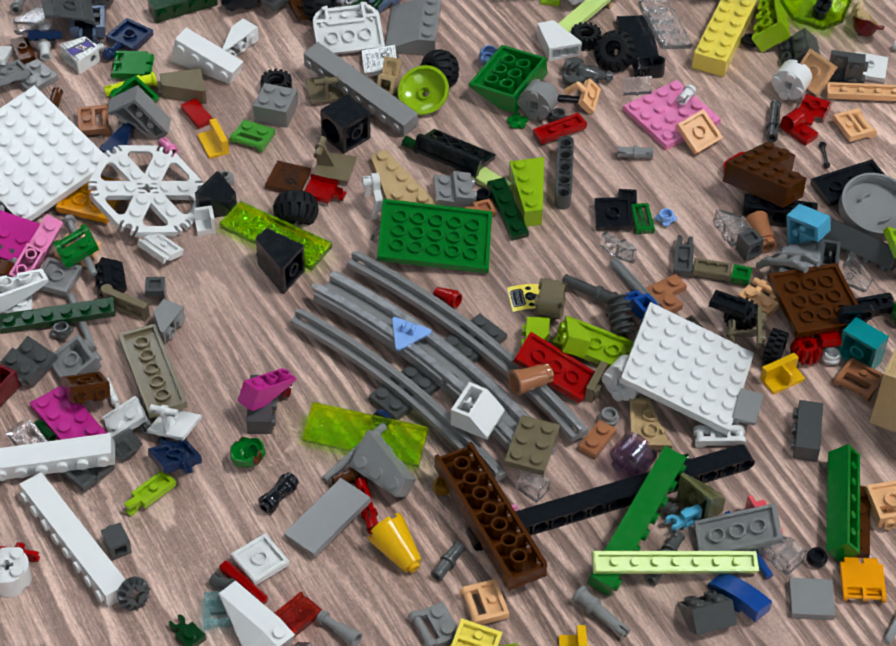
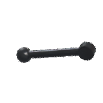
M820 142L819 148L822 149L825 162L823 166L829 168L830 163L828 162L825 150L826 143Z

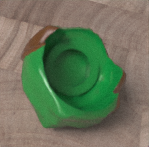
M241 437L238 442L235 441L230 447V457L236 467H253L258 465L266 453L264 444L259 438Z

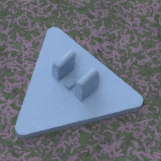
M397 317L392 318L396 351H400L432 333V330Z

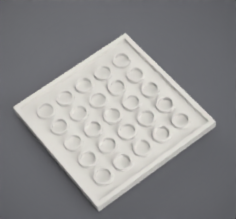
M650 302L619 383L727 435L734 418H732L740 389L744 388L754 352Z

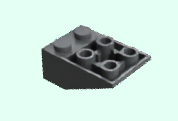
M821 239L819 242L809 241L783 246L782 251L810 253L822 261L821 265L837 263L839 266L841 242ZM801 261L803 264L807 265L808 267H813V266H815V265H813V264H811V263L809 264V263H807V262ZM780 266L779 272L795 270V268Z

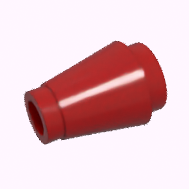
M436 287L433 295L452 308H457L462 302V294L458 290Z

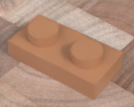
M599 420L579 444L578 450L596 459L614 437L617 428Z

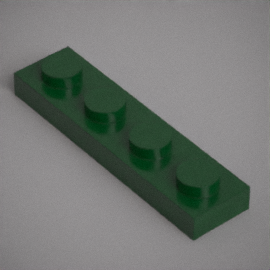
M505 177L487 181V187L511 241L528 237L529 231Z

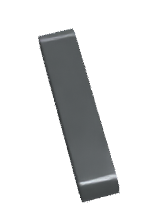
M561 136L558 139L555 206L562 210L568 209L571 205L574 139L570 136Z

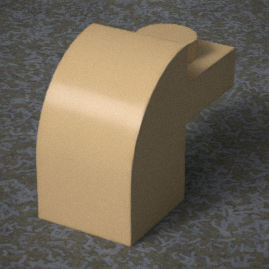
M384 56L382 74L378 75L377 84L391 95H394L401 80L402 59Z

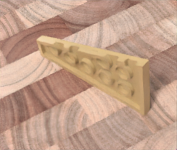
M386 149L371 155V163L375 173H379L380 186L384 192L385 199L436 205L435 200Z

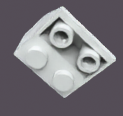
M469 382L451 409V425L487 440L504 414L505 409L488 389Z

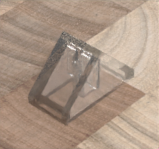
M851 252L845 260L841 272L849 287L866 292L873 279L856 255Z

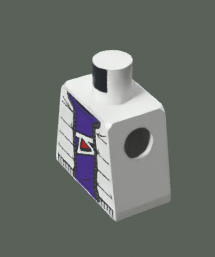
M84 36L62 43L60 48L62 58L78 74H82L100 61L99 51L104 49V45L101 40L92 43Z

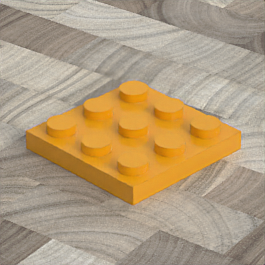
M102 175L100 176L101 179H103L104 181H123ZM89 181L56 205V211L106 224L109 222V219L89 197L90 192L94 191L88 190ZM106 200L114 211L121 201Z

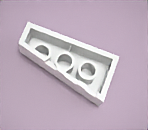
M185 28L175 38L171 62L189 69L201 68L202 74L227 84H231L241 73L242 60L192 30Z

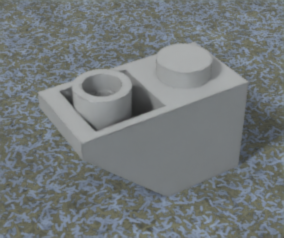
M163 299L154 310L155 324L164 345L169 339L174 337L175 331L184 324L186 318L183 306Z

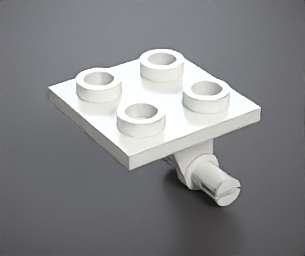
M151 404L149 408L150 413H157L160 416L147 429V433L184 441L202 419V415L172 409L168 405L158 406Z

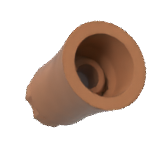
M756 211L748 215L744 219L743 224L747 230L754 228L764 239L762 253L774 250L777 243L767 213Z
M549 364L509 370L508 383L513 394L519 397L528 391L553 382L554 373Z

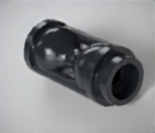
M290 472L282 474L276 485L258 499L261 510L266 513H274L281 500L297 489L299 484L297 477Z

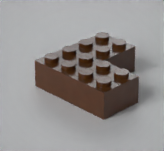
M765 142L727 161L723 182L784 208L803 197L807 178L800 175L799 172L792 171L795 154L787 149L776 147L771 142Z

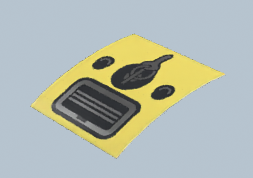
M522 284L507 287L513 312L536 308L535 298L536 295H539V284Z

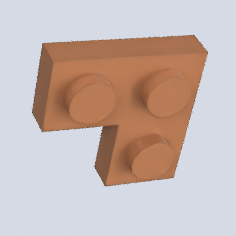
M677 274L646 287L660 303V307L672 313L683 309V304L675 295L686 291L687 285Z

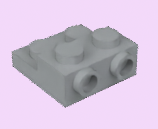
M453 171L452 176L434 174L432 180L436 205L464 208L467 206L471 207L473 201H476L477 191L473 190L475 178H471V173Z
M77 334L54 352L58 359L52 366L60 378L62 376L96 372L102 367L100 363L102 358L96 350H91L94 346L87 337L83 339Z

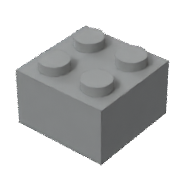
M264 83L253 105L254 121L288 128L298 107L297 89Z

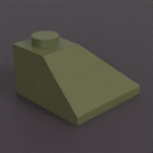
M685 473L680 475L676 500L685 507L699 504L703 509L701 519L718 516L723 512L725 498L721 493L716 492L712 487Z

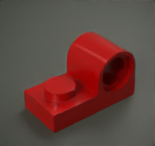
M795 108L782 117L780 128L805 146L818 137V132L805 124L806 116L801 109Z

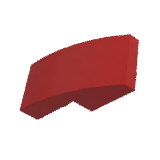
M837 331L814 335L815 338H818L822 347L842 346V338Z

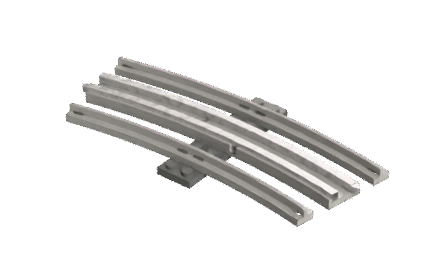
M353 251L352 258L347 262L349 269L399 296L452 332L445 339L432 332L410 346L396 351L393 317L426 328L428 327L388 300L337 271H333L329 275L330 281L325 286L312 284L315 303L359 327L411 364L400 372L357 340L303 308L295 310V316L291 319V325L336 351L383 384L369 394V401L379 409L386 410L395 422L399 421L410 411L415 410L456 450L468 446V443L472 441L485 464L493 473L495 480L498 482L505 478L506 472L469 432L452 426L451 414L436 402L431 395L442 388L457 401L469 382L488 389L505 409L491 435L508 452L521 415L531 416L501 386L474 364L477 360L484 357L507 378L509 370L523 369L513 363L515 356L501 345L507 339V333L480 313L473 319L468 320L419 285L359 251ZM547 385L525 393L553 423L560 424V430L571 442L588 434V428ZM556 443L554 445L551 455L555 454Z

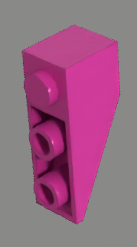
M281 368L245 380L237 401L251 411L263 408L294 383L297 378L290 374L288 370Z

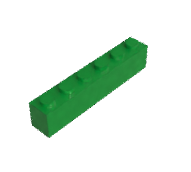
M849 444L828 452L826 552L838 562L842 561L844 557H853L860 554V454Z

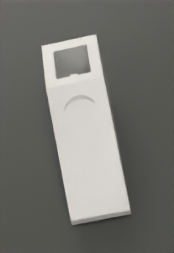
M241 19L231 27L222 49L236 57L259 40L258 27L245 19Z

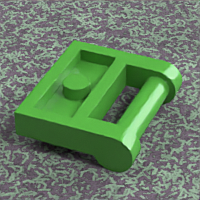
M243 119L236 131L231 133L230 142L235 144L241 143L263 152L275 136V129Z

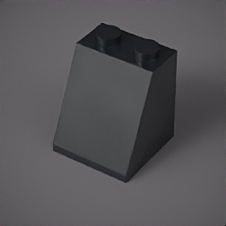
M266 228L257 235L255 240L258 266L278 290L285 294L305 272L304 245Z

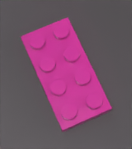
M62 385L30 402L32 410L42 421L46 422V426L57 435L58 440L106 434L105 430L82 404H74L68 400L66 389Z

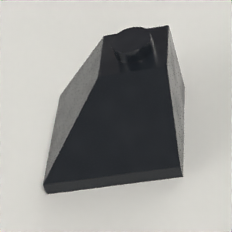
M218 171L195 192L196 208L212 205L214 218L227 216L237 206L236 192Z

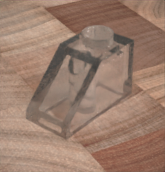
M41 6L12 20L16 35H23V30L54 29L52 18L44 17V11Z
M31 419L20 421L6 433L15 446L47 442Z

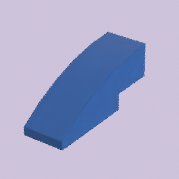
M720 574L708 583L712 590L733 600L736 612L743 611L754 622L770 611L772 601L740 578L731 574Z

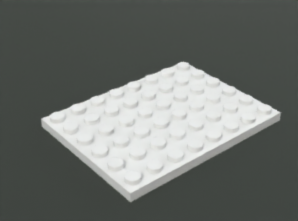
M35 85L0 108V203L11 214L30 221L86 184L103 155V152ZM107 164L104 170L109 168L111 165Z

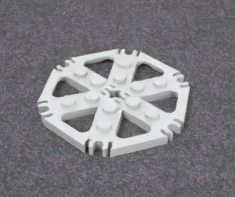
M115 146L112 150L114 154L110 153L109 150L103 153L89 180L88 190H94L89 195L91 201L117 229L121 224L122 232L125 228L131 229V236L135 231H137L135 237H146L148 235L177 236L181 235L182 228L186 231L189 228L191 229L195 220V192L203 185L202 180L176 153L173 157H171L173 153L171 150L168 154L163 153L164 147H160L159 151H157L159 146ZM129 153H149L152 155V160L145 174L129 158ZM109 164L125 181H104L100 176L105 166ZM172 164L177 165L189 178L187 181H162L169 166ZM106 200H131L125 214L120 215L112 209ZM170 200H194V204L188 214H183ZM149 207L166 226H146L143 224Z

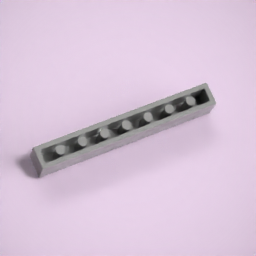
M319 42L303 53L304 65L308 69L313 70L320 78H324V76H328V78L338 76L339 84H330L332 87H336L344 95L348 94L367 109L370 114L375 115L382 123L390 126L396 133H400L405 137L418 125L417 112Z

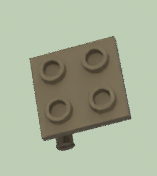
M338 76L305 79L310 104L335 102L344 96L342 91L330 85L339 84Z
M321 136L319 142L315 145L314 158L317 159V166L314 175L335 179L338 182L348 184L356 157L328 152L325 146L327 138Z
M762 306L757 308L756 329L736 331V321L733 320L731 327V320H729L728 331L726 332L728 340L735 344L736 337H756V354H760L761 348L765 347L766 331H762L766 322V313L762 312Z

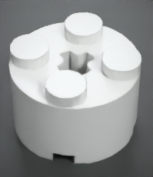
M787 60L771 79L775 91L782 100L798 99L809 87L812 73L805 64L801 65L797 63V60Z
M629 355L620 356L602 376V382L616 401H629V398L634 399L639 394V392L619 383Z
M5 547L0 549V596L14 597L23 593L22 590L27 586L29 587L32 581V573L28 557L22 548Z

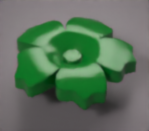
M515 113L512 117L508 116L507 122L509 127L513 129H523L528 122V117Z

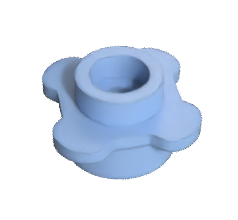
M665 208L655 216V219L667 227L670 226V223L677 221V216L674 215L671 209Z

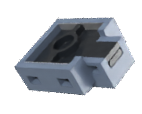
M105 5L92 6L95 25L81 20L70 19L72 39L85 36L94 43L98 41V38L106 37Z

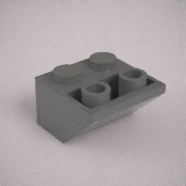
M806 28L796 32L778 45L781 65L787 60H797V63L800 64L809 49H813L820 54L817 38Z
M715 590L704 592V595L700 597L687 596L684 598V601L677 602L689 631L695 635L737 625L733 600Z

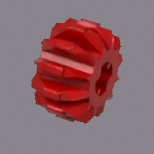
M811 335L809 337H795L794 341L790 344V354L795 353L799 357L798 362L801 363V366L807 364L810 367L812 363L817 364L822 357L823 347L818 338L813 339Z

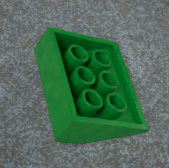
M501 45L468 85L499 109L515 114L520 108L517 100L532 80L541 79L540 81H542L547 75V58Z

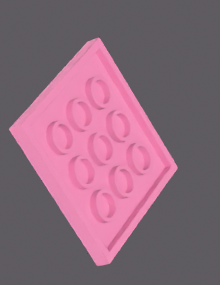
M678 80L623 105V111L665 150L685 141L675 126L704 109L715 126L720 124L721 118L696 96L691 97L686 105H680V100L677 102V97L683 92L684 85Z

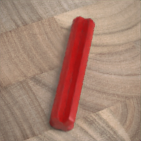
M227 560L220 564V571L229 579H235L261 603H267L268 596Z

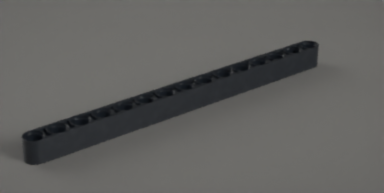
M740 444L686 460L684 465L687 468L684 473L703 483H707L749 470L754 466L755 460L746 445ZM649 472L515 512L530 536L630 506ZM677 476L675 479L678 483L673 493L678 491L680 476ZM469 526L466 533L474 550L482 551V546Z

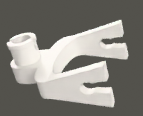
M378 172L370 173L369 176H362V185L365 188L364 197L370 196L371 189L374 196L371 220L377 219L378 212L382 213L383 198Z

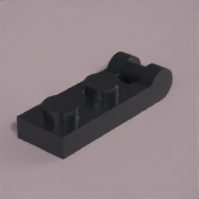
M891 293L855 298L859 305L863 303L871 304L875 315L887 312L891 314L893 305L896 303L893 302L894 298Z

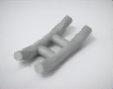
M778 251L774 255L765 257L757 262L756 268L762 269L771 265L787 266L806 273L809 267L801 261L811 263L816 267H819L822 261L810 253Z

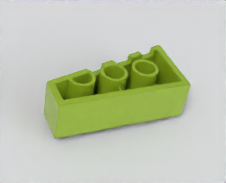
M544 157L509 161V180L512 183L515 200L526 227L542 225Z

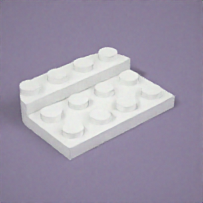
M360 2L359 5L334 8L324 6L313 17L312 28L314 30L315 42H319L336 55L385 47L379 12L371 5H368L367 2Z

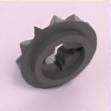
M137 576L130 577L123 581L118 589V602L126 610L138 611L139 607L145 606L146 600L150 598L149 591L151 589L143 578ZM134 589L139 592V594L136 595L135 599L133 597H129L134 593Z

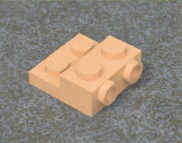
M896 480L866 485L865 491L872 506L870 512L877 528L883 527L884 530L894 528L896 526Z

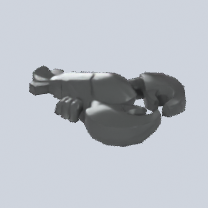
M579 57L569 58L563 65L562 80L567 86L576 82L583 83L589 78L595 84L596 80H606V82L613 80V72L608 70L605 73L597 69L596 66L585 65L583 59ZM569 67V72H568V75H567V74H566V69Z

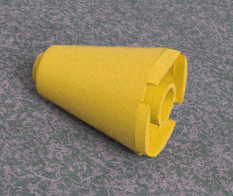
M396 513L397 517L392 519L389 516L379 522L371 530L373 535H368L367 538L371 544L404 572L410 571V573H413L421 567L422 559L403 515Z

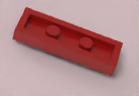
M575 113L534 128L533 135L542 145L559 139L561 136H567L586 129L587 122L579 113Z

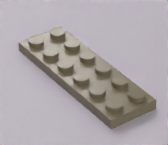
M156 324L119 333V341L149 419L160 416L157 413H150L149 408L151 404L158 406L168 405L169 408L178 410L188 408L186 398Z

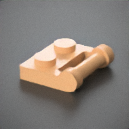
M859 108L833 115V121L849 142L866 137L871 139L877 135L876 129L869 125Z
M496 579L464 586L459 590L461 598L466 602L471 622L484 625L509 618V611ZM478 594L485 614L479 615L472 595Z

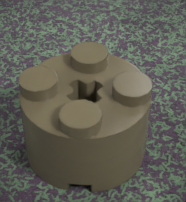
M540 278L538 286L540 291L539 295H536L535 314L561 319L566 303L564 292H567L568 282Z

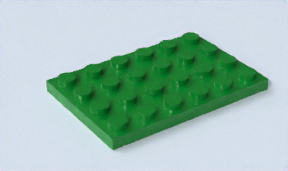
M383 199L377 261L488 274L492 211Z

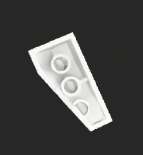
M236 580L219 593L225 611L233 624L234 632L242 646L292 645L295 634L289 627Z

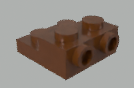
M100 371L61 377V385L66 389V397L71 403L82 404L86 400L103 401L105 398L111 397L110 382Z

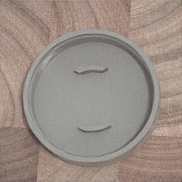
M864 173L852 178L844 187L838 203L839 214L844 224L878 240L887 241L883 233L884 229L887 226L896 229V180L880 173Z

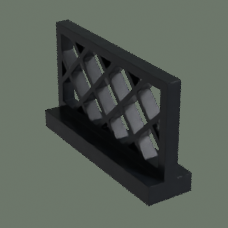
M433 129L425 135L418 134L413 150L461 172L471 173V176L475 178L479 175L480 169L493 161L496 156L492 152L437 129Z

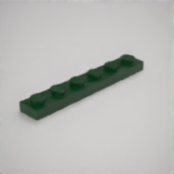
M114 297L0 314V333L54 326V324L60 321H65L69 324L116 316Z

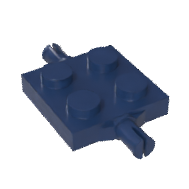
M162 436V438L159 437L157 440L160 445L148 449V456L164 474L173 473L179 469H182L185 474H190L193 470L192 467L202 463V456L186 439L184 441L169 442Z

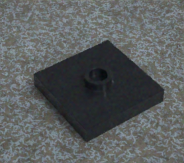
M631 197L595 198L596 231L633 230Z

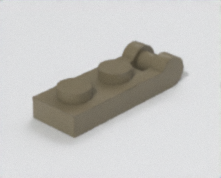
M104 284L101 287L102 298L114 297L115 309L144 321L150 317L149 305L145 301L114 290L110 284Z

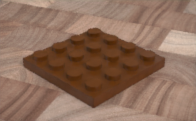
M837 263L809 267L806 273L795 269L770 273L767 276L773 293L796 338L844 330L849 324H841L836 315L838 310L844 305H859Z

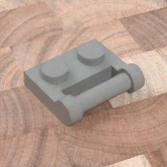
M444 602L420 611H412L408 615L409 620L415 624L423 638L424 646H447L452 644L458 627ZM427 619L437 639H432L422 620Z

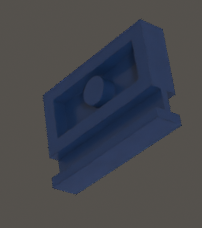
M57 29L23 30V37L28 38V41H39V39L55 41V38H62V31Z

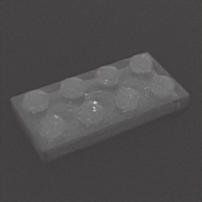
M639 0L638 6L661 49H691L693 43L669 0Z

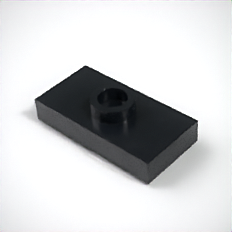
M715 290L708 307L745 319L752 302Z

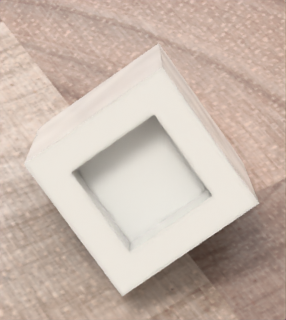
M212 205L194 208L197 235L216 234Z

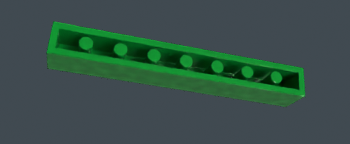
M664 446L605 551H640V541H646L651 531L648 529L649 525H655L660 515L657 511L659 508L664 509L669 499L666 495L669 491L673 493L678 482L675 479L684 473L687 468L684 465L686 456ZM592 571L587 585L610 596L613 590L617 592L623 581L620 579L622 574H593Z

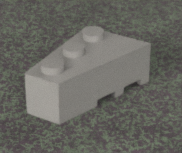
M138 85L110 99L107 113L111 116L114 114L120 117L122 122L136 126V130L154 140L169 133L171 118Z
M367 430L349 466L395 497H407L416 478L402 460H399L394 454L393 449L383 440L379 431Z

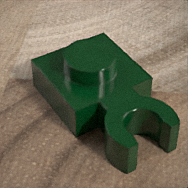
M178 615L180 624H174L172 621H169L170 630L176 633V639L183 646H199L207 640L206 634L193 622H190L188 625L186 624L183 615Z

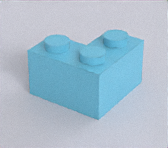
M802 204L797 205L787 214V244L789 245L809 241L819 242L831 231V217Z

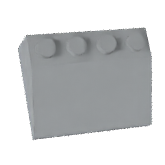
M411 0L392 6L385 46L395 45L396 53L426 55L430 51L436 50L441 0Z

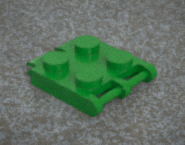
M115 51V61L112 63L113 71L110 73L111 78L131 79L135 75L143 76L152 72L154 55L148 54V51Z

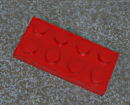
M533 332L529 333L513 360V363L521 368L549 364L553 370L554 377L553 382L548 384L579 404L586 394V387L595 373L589 367L562 352V350Z

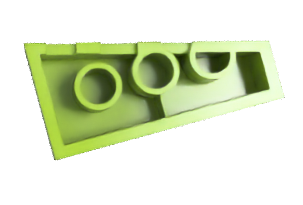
M759 0L757 8L759 13L756 15L757 24L754 25L753 30L755 34L752 35V40L761 53L791 37L784 0Z

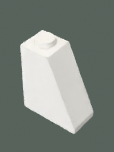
M554 20L537 24V38L548 61L581 56L582 42Z

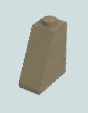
M201 68L160 74V81H157L158 91H162L163 98L186 102L196 98L200 104H207Z

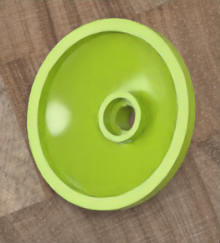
M429 65L417 66L409 70L402 77L398 86L399 100L417 112L418 115H428L436 112L444 105L449 95V83L446 76L436 67Z

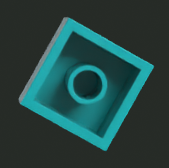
M856 317L843 330L841 337L842 346H839L838 350L840 351L841 358L848 362L852 357L875 369L883 360L889 336Z

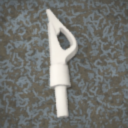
M110 382L111 397L107 398H110L112 406L116 408L120 406V400Z

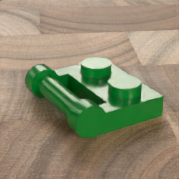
M86 223L63 239H57L53 242L67 269L99 250ZM85 234L83 238L79 239L78 241L74 242L68 247L63 248L67 244L71 243L72 241L76 240L77 238Z

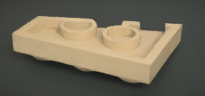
M629 398L631 449L663 450L664 446L672 449V443L667 439L666 431L661 426L650 399Z

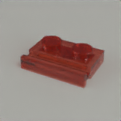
M300 591L274 614L295 634V638L316 620L317 615L322 609L311 599L306 598L303 592Z

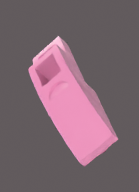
M46 214L31 241L26 244L11 269L9 276L16 277L17 273L37 270L64 225L62 221Z

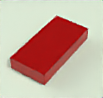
M196 98L181 104V110L198 129L209 125L210 120L213 119Z

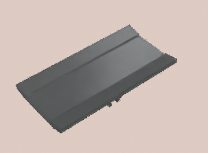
M42 0L45 18L60 17L81 20L92 25L96 23L91 0Z

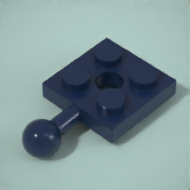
M129 18L124 19L106 35V41L114 45L103 49V59L107 61L113 60L115 51H118L120 48L127 51H136L154 35L153 29Z

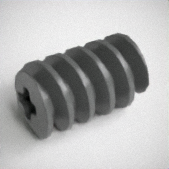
M617 294L606 299V302L611 304L607 309L613 311L608 314V317L613 319L609 324L615 326L611 328V333L616 335L635 333V330L629 329L634 323L628 322L629 319L633 318V315L627 314L632 308L626 307V304L630 303L631 300H626L625 297L630 294Z

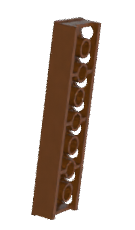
M472 441L468 443V446L443 456L435 455V470L508 591L546 577L547 562Z

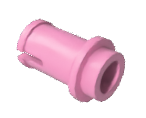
M167 137L159 139L158 145L164 147L165 154H168L170 150L173 152L171 157L178 153V147L172 144Z

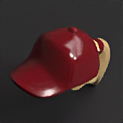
M859 0L850 14L854 30L859 36L866 37L873 35L877 30H883L885 26L878 25V22L874 21L872 16L863 10L864 1Z

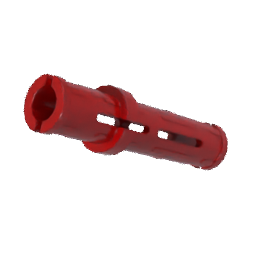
M357 479L355 481L356 488L368 495L372 501L367 479ZM373 502L361 512V517L365 520L369 534H373L371 530L378 524V512L374 508Z

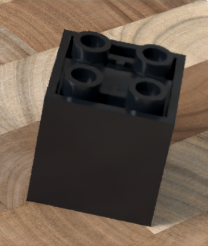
M348 94L320 110L321 136L326 137L327 141L343 154L371 138L370 112Z

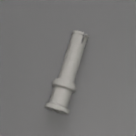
M586 586L580 587L575 592L572 600L583 606L587 614H593L621 640L624 639V636L627 637L630 633V628L601 604V599L595 598L589 593Z

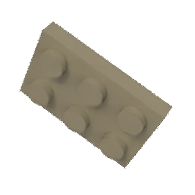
M521 415L506 455L504 466L544 476L560 431V424Z

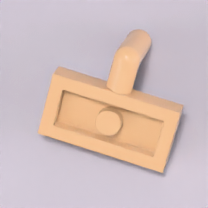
M590 78L585 80L584 85L581 82H576L563 90L564 94L568 95L578 89L581 92L578 102L581 108L588 114L595 111L601 89Z

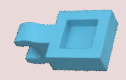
M699 504L686 507L681 511L680 516L668 515L665 518V524L674 523L671 526V532L674 530L678 531L680 528L684 530L694 525V521L701 519L703 509Z

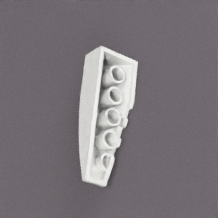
M43 269L17 273L16 277H7V275L0 277V313L17 305L49 282Z

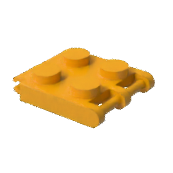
M844 557L843 562H840L839 565L842 600L862 599L863 602H867V600H881V602L886 603L887 595L883 564L878 563V558H863L862 563H859L858 557Z

